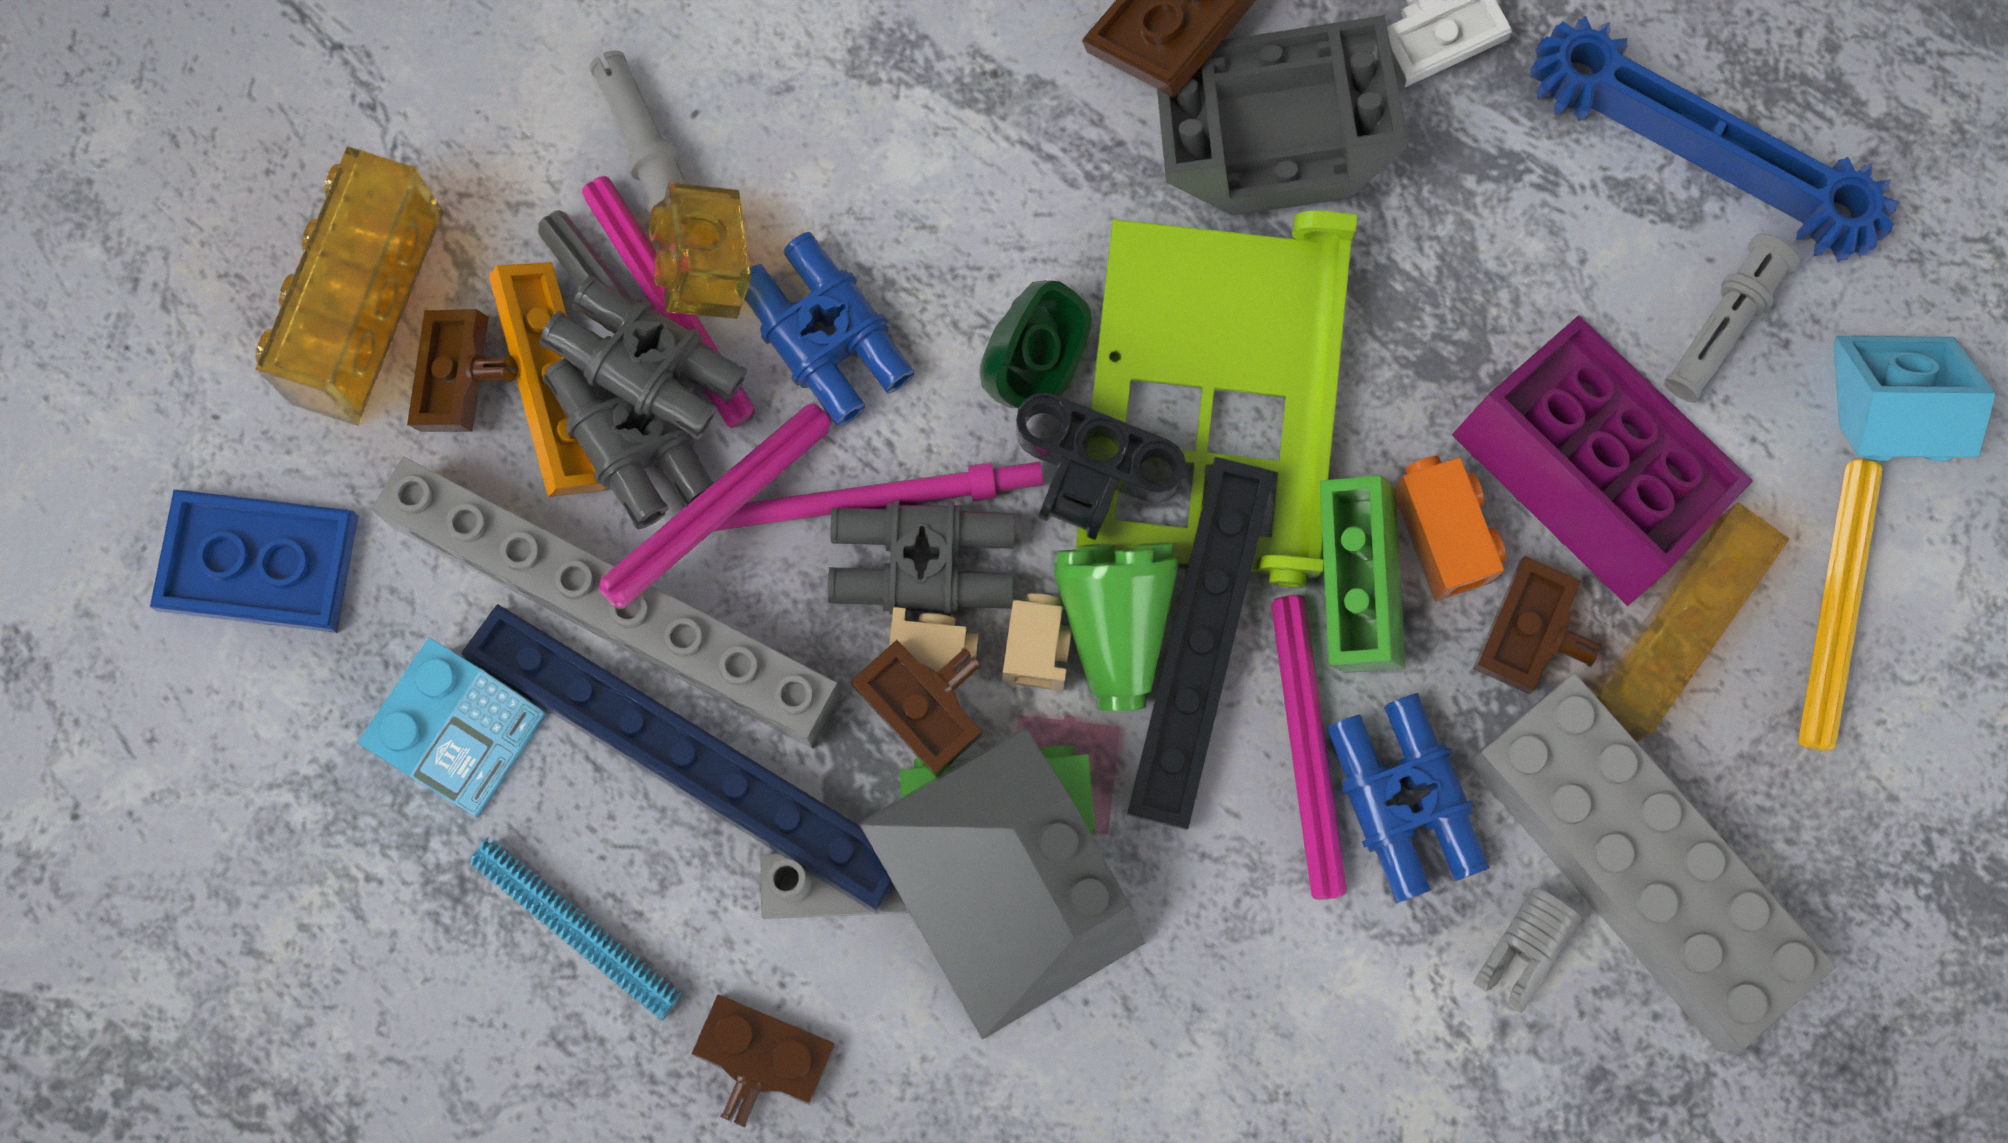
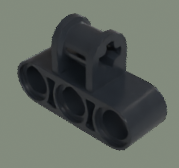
M1045 392L1033 394L1025 399L1018 409L1016 435L1022 449L1033 457L1058 466L1038 517L1040 519L1048 521L1051 517L1057 518L1086 530L1087 537L1096 540L1116 490L1146 502L1158 503L1174 496L1182 483L1186 470L1185 457L1180 448L1168 439L1055 394ZM1047 413L1058 420L1060 430L1050 438H1037L1029 432L1026 423L1035 414ZM1092 436H1106L1115 444L1117 453L1107 461H1095L1084 452L1083 444ZM1150 458L1163 459L1172 468L1173 478L1164 484H1152L1145 480L1141 474L1140 465Z

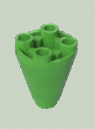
M1172 543L1138 544L1136 548L1116 551L1115 544L1080 545L1078 549L1057 551V561L1054 562V577L1090 694L1097 697L1098 710L1131 711L1146 708V694L1150 693L1153 688L1178 572V557L1173 556Z

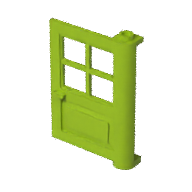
M1320 210L1297 213L1293 218L1292 236L1295 239L1117 219L1112 220L1091 409L1126 423L1131 381L1202 389L1195 451L1181 450L1186 464L1194 465L1187 528L1115 520L1118 490H1116L1096 540L1088 538L1086 530L1078 527L1075 549H1078L1080 545L1115 544L1116 551L1136 548L1138 544L1172 543L1173 556L1178 557V565L1188 566L1202 510L1206 466L1212 467L1214 458L1219 457L1275 471L1274 474H1277L1271 537L1259 536L1250 573L1270 575L1269 584L1288 588L1306 587V578L1320 576L1324 566V560L1321 559L1322 519L1320 481L1328 480L1351 241L1356 233L1358 214ZM1214 390L1285 398L1279 460L1208 453ZM1092 436L1087 441L1086 454L1095 461H1107L1117 453L1115 444L1106 436ZM1150 458V459H1148V460L1164 461L1163 459H1160V458Z

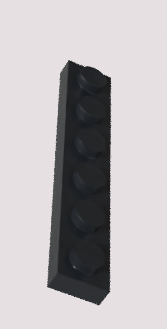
M1219 457L1214 458L1126 814L1128 816L1183 830L1189 829L1275 471Z

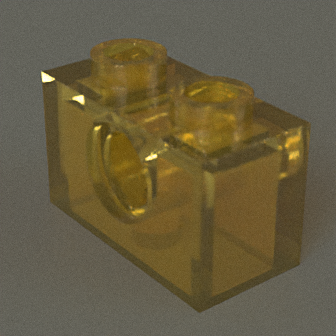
M669 182L662 206H653L649 223L650 241L659 243V250L657 251L654 264V282L656 286H661L664 289L666 312L737 319L751 281L740 192L734 189Z

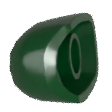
M1043 280L1032 282L1012 302L1008 312L996 325L981 359L979 369L981 386L996 402L1009 408H1019L1025 399L1037 393L1045 392L1061 397L1074 376L1091 330L1092 317L1087 302L1060 281Z

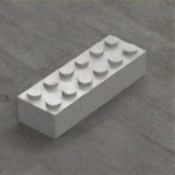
M1575 673L1556 685L1466 762L1719 1052L1745 1050L1836 968L1834 963Z

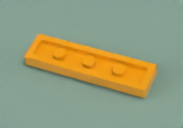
M553 263L496 265L489 274V279L509 354L516 362L517 371L514 372L547 496L555 497L604 491L607 487L599 484L594 478L595 469L576 439H571L566 433L567 427L565 424L568 418L549 386L543 380L546 370L551 365L564 359L550 349L539 345L543 329L551 317L558 311H561L567 317Z

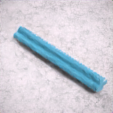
M489 837L481 842L478 850L472 855L471 866L475 865L477 871L481 870L483 876L487 875L489 881L493 880L495 886L499 885L498 887L501 891L505 890L504 892L507 896L510 895L513 901L516 900L518 905L524 907V910H528L537 920L540 919L543 925L546 924L549 930L552 929L555 935L558 934L561 940L564 939L567 945L570 944L573 950L576 949L579 955L582 954L585 960L588 959L590 964L596 966V969H600L616 985L621 986L622 990L627 991L628 995L633 996L634 1000L639 1001V1004L645 1006V1009L651 1011V1014L657 1016V1019L663 1021L669 1015L681 997L682 992L675 995L676 987L669 990L670 982L662 984L664 977L656 980L658 972L650 975L652 967L644 970L646 963L643 962L638 965L639 957L632 960L633 952L626 955L627 947L620 950L621 942L614 945L615 937L607 940L610 933L601 935L604 928L596 931L598 923L590 926L592 918L584 921L585 913H582L580 916L577 915L581 909L576 908L572 911L573 903L566 906L567 898L560 901L559 899L562 894L553 895L556 889L553 888L550 892L547 891L551 885L541 886L545 881L544 879L536 882L535 880L539 875L534 874L530 877L529 875L533 870L528 869L527 872H524L527 865L522 864L521 867H518V864L521 862L518 859L513 863L512 859L515 856L511 854L507 858L506 855L509 851L505 849L501 853L500 850L503 846L500 844L495 848L496 840L493 839L489 843Z

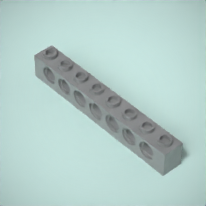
M404 456L371 508L390 527L812 749L842 696L837 682L651 585L626 607L620 609L613 607L602 596L599 587L601 578L615 566Z

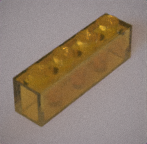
M1739 502L1712 524L1592 692L1636 742L1654 732L1790 539Z

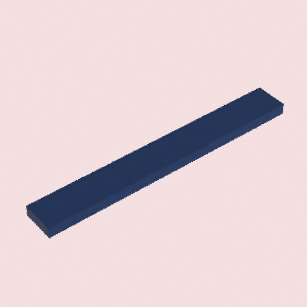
M497 604L461 652L468 662L786 859L798 862L804 870L878 915L893 892L895 886L860 825L501 605Z

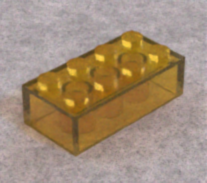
M347 146L340 164H334L328 172L324 186L326 198L317 219H311L304 230L302 237L303 254L294 274H289L281 286L279 293L280 310L272 329H267L259 339L256 348L257 365L255 370L291 405L358 426L444 212L416 167Z

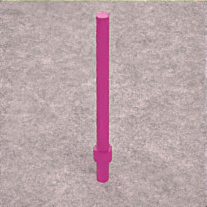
M992 462L968 465V472L752 501L743 505L714 531L831 515L832 507L885 508L887 503H893V500H899L900 505L971 495L972 501L997 498L996 492L1043 486L1042 468L1040 462L993 468Z

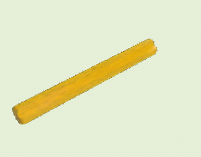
M1853 459L1852 462L1845 466L1798 738L1799 744L1802 747L1814 751L1828 752L1833 750L1837 744L1883 473L1881 464L1871 460Z

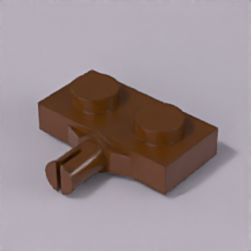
M477 309L424 310L407 421L408 426L419 432H472L477 396L481 383L483 381H514L516 374L511 371H517V366L512 356H484L488 316Z
M1524 556L1516 567L1473 669L1524 693L1531 694L1536 689L1546 663L1557 652L1591 667L1597 659V653L1600 651L1602 643H1597L1568 630L1570 625V607L1581 581Z
M896 640L850 681L852 687L935 777L942 773L983 735L981 729L960 708L954 692L977 669L981 668L975 657L971 658V653L964 647L944 667L935 672L932 668L917 662L904 646Z
M717 994L691 1054L698 1059L722 1068L736 1081L720 1117L732 1122L740 1101L743 1099L734 1123L745 1128L759 1092L781 1093L810 1105L835 1044Z

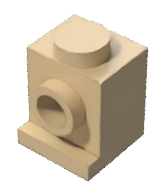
M1028 594L1026 601L1013 600L1002 683L1063 692L1066 669L1056 668L1054 663L1055 661L1067 663L1071 629L1068 625L1060 624L1063 606L1061 598L1045 594Z
M893 607L889 646L898 640L917 662L938 672L963 647L971 653V658L974 656L977 660L979 634L968 633L966 627L955 626L956 619L947 615L920 614L918 622L908 621L906 608Z

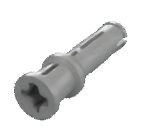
M615 50L605 52L603 55L610 69L604 68L598 56L590 63L589 68L598 82L631 153L627 165L632 178L640 180L650 200L647 210L651 219L657 222H665L679 218L698 204L699 195L694 186L686 184L677 165L680 156L676 146L670 143V141L662 139L626 63L627 60L624 53Z
M1756 234L1748 244L1749 255L1738 271L1728 274L1721 284V295L1723 298L1702 329L1697 333L1673 372L1665 379L1664 385L1672 394L1687 402L1696 403L1702 391L1728 356L1753 316H1761L1771 308L1774 303L1772 294L1786 274H1792L1800 265V257L1797 252L1781 239L1767 234ZM1723 330L1718 339L1716 340V342L1714 343V345L1712 346V348L1710 349V351L1708 352V354L1705 356L1703 360H1701L1707 352V350L1709 349V347L1711 346V344L1713 343V341L1720 333V331Z

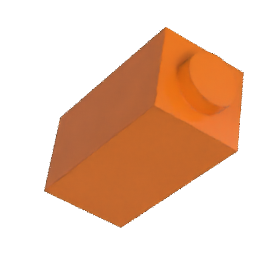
M1431 456L1408 465L1405 468L1406 475L1402 476L1395 487L1396 501L1434 601L1437 602L1491 584L1504 571L1502 563L1506 561V553L1499 533L1495 528L1488 529L1480 507L1484 505V496L1476 475L1473 472L1466 473L1461 457L1441 463L1439 456Z

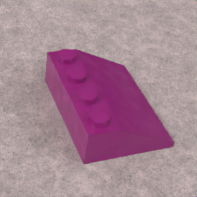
M1580 315L1574 318L1493 389L1452 434L1477 461L1627 606L1669 571L1753 482L1746 473Z

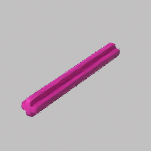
M599 176L587 183L582 188V195L648 301L653 303V309L689 331L693 328L698 330L700 336L704 338L703 343L721 355L610 178ZM703 387L712 403L718 407L717 411L728 427H738L754 416L755 409L742 387H740L736 395L728 403Z
M813 403L804 406L605 574L600 580L599 587L602 596L615 608L626 607L828 433L829 426L831 425L829 415L823 412L817 404Z
M1301 595L1282 596L1274 599L1271 609L1312 897L1316 900L1336 899L1344 896L1347 888L1306 600Z

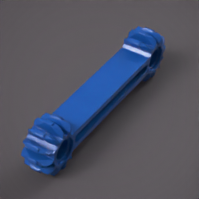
M1587 16L1579 19L1574 28L1562 21L1555 26L1551 37L1546 36V38H1543L1535 50L1538 60H1535L1531 67L1530 78L1541 82L1537 89V99L1553 97L1557 100L1554 104L1555 115L1562 113L1568 106L1573 108L1577 120L1580 121L1587 117L1592 108L1804 223L1796 232V240L1811 237L1816 241L1814 256L1824 254L1829 248H1831L1837 263L1847 260L1853 253L1860 257L1862 255L1865 256L1877 247L1878 240H1883L1892 231L1894 223L1889 217L1896 211L1899 202L1883 196L1889 189L1891 179L1875 182L1870 177L1872 174V163L1863 165L1858 171H1855L1849 157H1846L1845 159L1838 160L1831 168L1623 56L1628 47L1627 38L1612 40L1608 36L1611 30L1610 21L1600 26L1598 30L1591 28ZM1577 62L1586 65L1593 75L1579 73L1571 63ZM1834 202L1846 206L1852 218L1840 214L1835 208Z

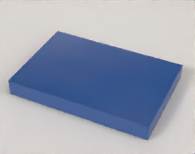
M174 489L150 608L158 612L337 633L359 516L352 510Z

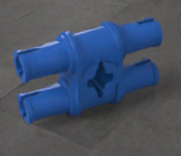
M805 232L794 238L784 248V255L811 290L809 295L798 302L790 303L762 264L754 265L744 271L735 280L734 285L762 323L760 327L762 340L766 344H772L793 373L791 378L793 382L802 388L809 387L838 427H842L857 418L865 410L866 406L837 367L839 362L850 355L858 354L887 394H891L906 385L914 377L915 371L886 334L889 329L887 325L888 320L883 314H877L856 286V277L852 272L848 273L847 270L839 271L813 234ZM818 322H822L827 328L834 325L835 333L827 336L822 330L815 332L814 325Z
M1418 693L1395 700L1384 707L1404 755V758L1399 760L1401 765L1389 769L1388 765L1381 766L1360 714L1327 727L1346 776V780L1341 782L1343 785L1341 789L1342 794H1348L1366 839L1362 841L1364 848H1368L1369 852L1376 851L1396 903L1431 891L1410 838L1416 835L1415 829L1426 826L1427 831L1434 829L1454 881L1490 868L1469 819V815L1474 813L1472 810L1474 804L1472 800L1467 801L1449 758L1453 754L1451 748H1447L1445 743H1438ZM1402 782L1407 791L1416 789L1419 791L1429 790L1420 801L1414 804L1415 813H1412L1408 805H1385L1394 795L1401 791L1400 783Z

